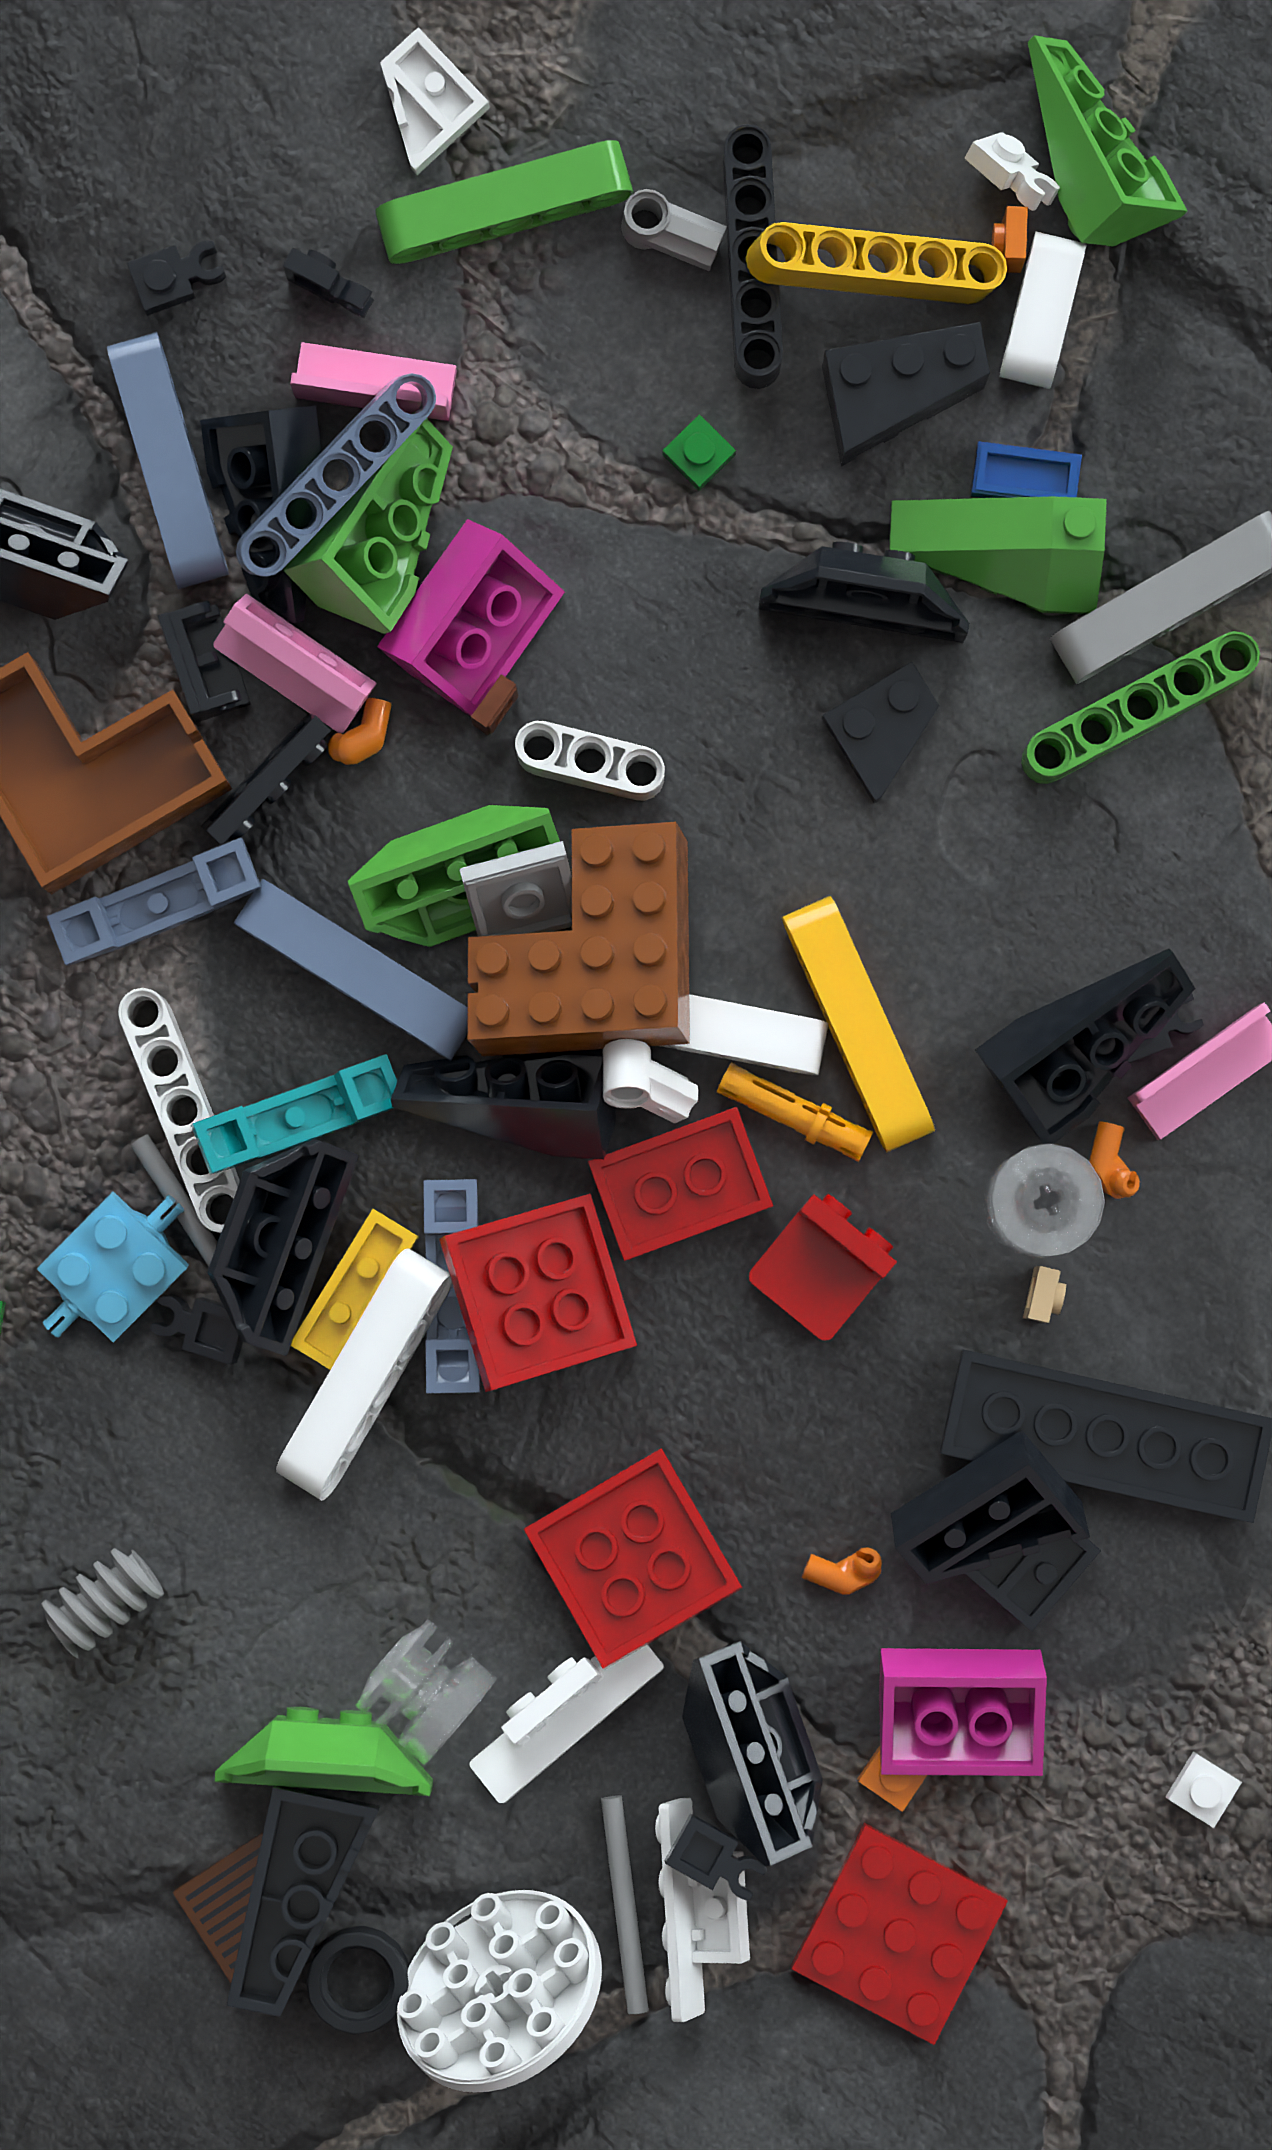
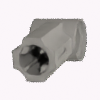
M650 189L639 190L629 197L625 203L621 224L624 238L633 247L643 250L653 248L707 271L711 269L727 228L725 225L668 203L662 194ZM638 211H651L659 219V224L650 229L641 228L635 224L632 216Z

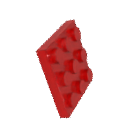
M591 1193L439 1238L485 1392L637 1346Z
M662 1448L524 1528L534 1549L604 1670L743 1589Z
M864 1823L791 1964V1969L935 2045L1008 1900L997 1892Z

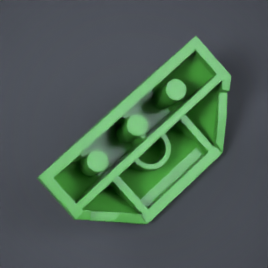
M488 805L391 840L348 880V884L366 930L375 933L382 932L401 940L431 947L476 930L459 868L560 842L548 808Z
M287 1707L286 1716L277 1715L215 1771V1782L418 1796H430L433 1787V1778L384 1722L372 1721L371 1712L353 1710L340 1711V1719L318 1718L319 1709Z

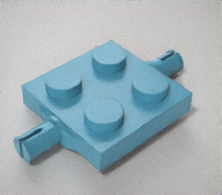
M112 1192L37 1268L58 1289L64 1301L43 1321L46 1329L49 1330L64 1316L65 1318L51 1332L54 1336L60 1337L80 1316L91 1321L114 1342L188 1268L189 1264L169 1245L163 1232L184 1212V1208L178 1203L163 1217L162 1215L176 1201L172 1196L167 1195L166 1199L147 1217L142 1213L132 1210L116 1193Z

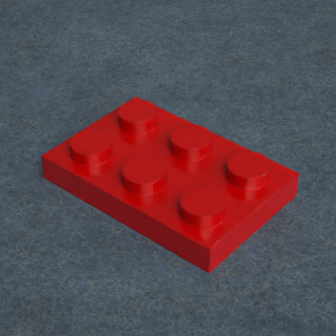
M737 1107L606 1154L604 1159L588 1161L624 1261L773 1207Z

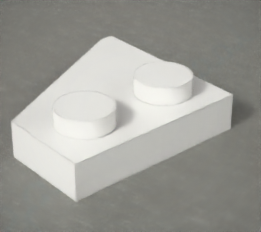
M419 27L380 62L410 166L416 175L424 170L490 108L488 100Z

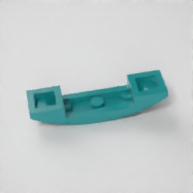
M385 1054L340 1070L327 1078L245 1107L239 1106L192 1123L191 1127L211 1175L293 1148L312 1139L323 1137L394 1109L391 1104V1097L396 1087L397 1079L388 1056Z

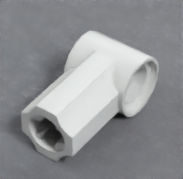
M619 1039L608 1043L603 1049V1099L607 1104L625 1109L642 1107L673 1123L688 1118L690 1110L698 1102V1085L690 1082L687 1077L651 1060V1050L645 1042L634 1039Z

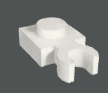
M1003 132L973 141L964 158L1000 190L1010 187L1016 192L1017 199L1032 211L1037 209L1041 201L1047 206L1051 205L1060 189L1053 179L1036 171L1039 163L1025 152L1023 144L1016 138Z

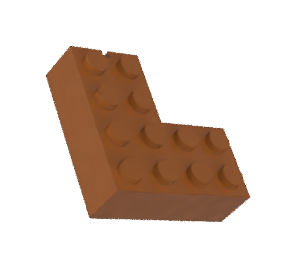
M28 652L0 668V817L39 884L51 895L233 789L210 749L203 741V737L182 701L173 689L83 741L39 664Z
M677 822L572 829V930L468 937V984L476 993H468L467 1040L482 1056L604 1049L605 1045L619 1039L639 1040L645 1042L648 1046L690 1044L688 841Z

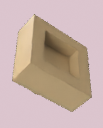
M1043 1266L1034 1267L1023 1314L1024 1319L1049 1323L1051 1313L1060 1314L1066 1292V1284L1058 1282L1061 1271Z

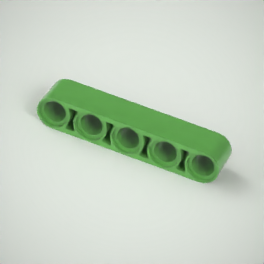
M609 140L400 197L376 208L375 214L389 262L402 264L613 206L629 199L634 194L620 143Z
M1233 631L1226 633L1047 727L1032 737L1022 753L1021 763L1024 772L1037 783L1048 784L1055 782L1242 683L1255 670L1260 656L1257 643L1244 632ZM1234 648L1238 650L1244 659L1243 670L1231 671L1225 668L1220 660L1221 649ZM1188 672L1193 675L1198 682V693L1191 696L1180 693L1175 688L1173 682L1174 674ZM1134 696H1141L1147 699L1153 709L1152 717L1146 720H1139L1133 717L1128 711V699ZM1089 720L1101 723L1107 733L1106 742L1098 745L1087 742L1082 736L1081 724ZM1043 744L1056 748L1061 757L1060 766L1054 769H1046L1040 766L1034 756L1035 748Z

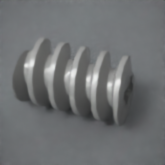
M116 1548L112 1549L110 1553L115 1565L112 1569L96 1561L93 1566L98 1580L92 1582L82 1574L76 1576L80 1589L78 1595H75L65 1587L59 1589L63 1603L62 1607L58 1608L48 1600L41 1603L50 1628L74 1657L78 1658L76 1645L87 1651L96 1646L93 1631L104 1638L113 1633L110 1618L122 1625L130 1620L127 1605L139 1612L147 1608L144 1592L156 1599L164 1595L163 1589L151 1569L133 1549L131 1550L132 1554L126 1556Z

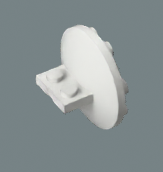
M515 1890L497 1894L485 1893L479 1896L473 1903L453 1914L446 1921L434 1925L428 1931L426 1941L409 1965L408 1990L399 1998L397 2005L399 2033L410 2057L426 2075L437 2083L463 2092L500 2090L514 2086L540 2073L556 2061L572 2045L583 2030L595 2007L601 1984L602 1963L599 1946L593 1932L581 1915L567 1902L556 1896L533 1890ZM469 1914L472 1915L467 1921L453 1927L463 1917Z

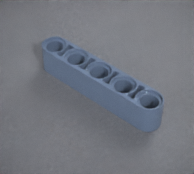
M155 332L107 346L113 373L178 589L229 575L158 333Z
M413 373L395 377L388 382L242 535L236 549L237 559L241 567L250 574L258 576L275 575L281 571L431 414L436 403L435 388L431 382L422 375ZM405 383L415 386L421 394V406L413 414L405 413L397 404V391ZM369 421L380 425L385 433L384 445L377 452L366 450L360 443V430ZM331 460L342 462L348 469V482L339 491L330 489L323 481V469ZM295 498L305 500L312 509V520L303 529L292 527L286 519V507ZM261 536L270 539L276 549L273 562L263 568L253 564L249 557V546L253 540Z
M261 879V888L254 891L234 921L236 926L438 1054L452 1060L468 1035V1007L278 887Z

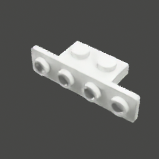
M648 1645L605 1670L601 1667L596 1656L591 1660L583 1658L578 1663L572 1657L569 1658L547 1677L552 1683L551 1686L536 1698L531 1692L527 1693L507 1710L506 1713L511 1719L501 1727L504 1733L470 1761L471 1769L499 1803H506L659 1674L664 1668L663 1663Z
M679 1798L660 1804L659 1815L655 1825L656 1837L661 1844L662 1853L659 1890L665 1901L666 1917L662 1931V1942L664 1949L668 1952L669 1977L666 1982L665 1994L666 2000L671 2006L673 2022L688 2021L703 2014L705 2011L702 1963L741 1964L750 1960L746 1900L737 1897L731 1891L727 1880L722 1877L719 1878L712 1891L666 1865L664 1862L690 1813L693 1814L691 1798ZM734 1851L732 1855L737 1858L743 1856V1851ZM742 1871L739 1875V1883L745 1887V1872Z

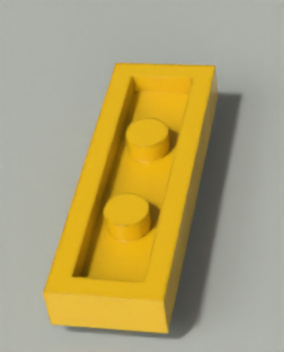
M372 1209L295 1334L291 1346L331 1370L390 1266L404 1249L409 1248L412 1250L419 1236Z

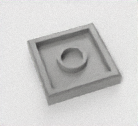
M563 841L459 868L478 937L554 932L572 927V875Z

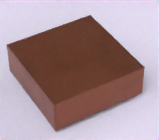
M501 674L471 716L473 726L486 735H492L518 698L517 685Z

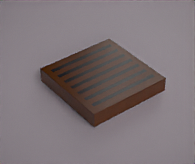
M263 1832L172 1892L230 1983L234 1973Z

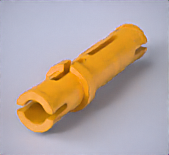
M732 1062L727 1068L716 1092L805 1135V1141L813 1145L817 1141L857 1162L860 1161L873 1134V1131L851 1123L831 1112V1106L823 1103L820 1107L770 1081L748 1072Z

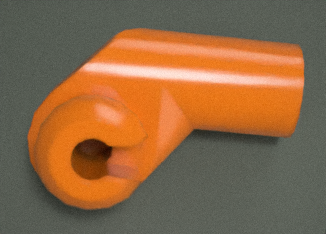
M367 698L361 725L344 734L336 733L330 738L328 742L330 757L345 765H354L378 753L384 745L392 703L381 699Z
M1099 1121L1089 1159V1170L1106 1194L1115 1199L1131 1197L1138 1191L1140 1180L1137 1173L1130 1171L1118 1155L1124 1127Z
M868 1547L859 1549L856 1553L838 1563L811 1553L802 1578L839 1594L850 1595L873 1583L879 1577L882 1559L876 1550Z

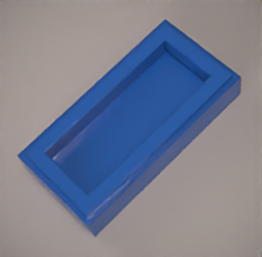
M978 441L971 496L980 498L1077 497L1082 455Z

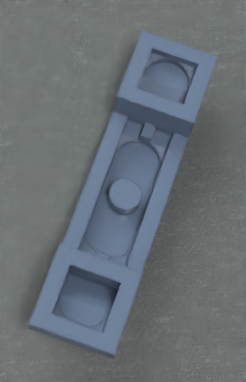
M238 838L192 857L193 861L102 898L93 897L48 915L47 919L65 965L69 966L165 932L260 889L261 884L243 838Z
M477 1179L424 1180L426 1259L449 1272L439 1238L479 1226ZM453 1284L427 1330V1394L480 1393V1372Z

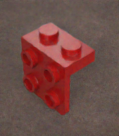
M828 1193L823 1200L813 1194L749 1272V1281L752 1285L818 1339L824 1341L834 1337L877 1282L883 1279L897 1263L896 1260L888 1255L894 1247L870 1227L864 1234L847 1221L852 1212Z

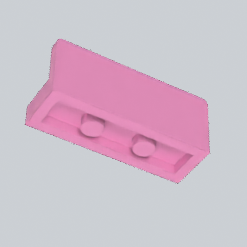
M302 342L297 373H292L290 385L295 398L364 408L395 377L411 373L418 374L428 379L435 388V407L427 418L449 421L457 369L456 365ZM405 383L400 386L396 395L397 404L405 413L412 414L421 406V394L412 384Z
M247 593L234 604L223 621L225 626L213 644L214 648L310 714L316 715L323 723L338 733L346 731L377 684Z
M1265 1002L1254 1007L1128 1097V1100L1157 1140L1167 1136L1272 1061V1024L1265 1016L1270 1012Z

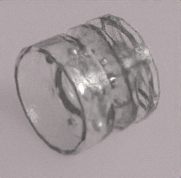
M1044 1144L1027 1147L1001 1162L988 1180L983 1203L987 1224L1000 1243L1016 1254L1043 1258L1070 1253L1087 1242L1101 1222L1105 1199L1101 1179L1087 1159L1071 1148ZM1040 1186H1043L1047 1193L1056 1192L1059 1197V1202L1052 1205L1054 1214L1051 1216L1046 1209L1037 1210L1034 1206L1033 1200L1041 1196Z
M429 1618L422 1626L400 1638L368 1676L362 1696L355 1704L365 1714L380 1696L385 1698L390 1705L375 1722L381 1728L389 1724L400 1713L407 1717L409 1721L402 1731L398 1743L423 1765L450 1738L497 1680V1677L472 1655L465 1658L452 1670L443 1663L455 1642L449 1636L433 1654L423 1645L438 1628Z

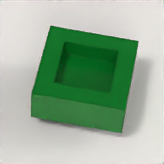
M699 414L662 450V455L700 491L736 456V450Z

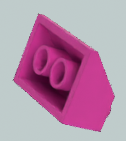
M467 519L417 589L392 631L386 633L377 647L411 676L469 716H472L499 676L502 674L506 677L565 591L502 534Z
M880 1648L879 1712L881 1775L1043 1776L1047 1677L1041 1650Z

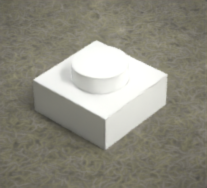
M1193 1752L1167 1793L1166 1798L1214 1828L1242 1782Z

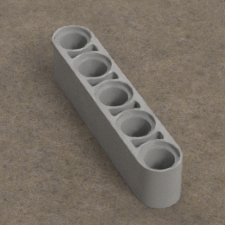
M1266 511L1054 634L1050 641L1075 683L1079 684L1271 574V512Z

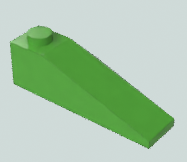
M1034 35L1028 41V47L1054 178L1060 187L1058 198L1068 217V226L1071 232L1081 243L1116 246L1181 218L1187 212V209L1166 169L1155 155L1146 160L1129 137L1136 130L1126 117L1120 119L1114 112L1106 108L1100 100L1104 96V88L1067 40Z
M426 418L284 568L285 573L318 607L381 633L391 632L415 595L419 578L414 573L419 553L427 549L430 534L425 530L432 504L439 502L453 446Z
M1050 496L895 500L891 502L889 550L911 553L915 555L916 562L926 563L932 571L945 576L952 575L978 585L984 591L995 595L999 593L1027 604L1026 607L1042 613L1087 615L1097 609L1105 551L1107 499Z

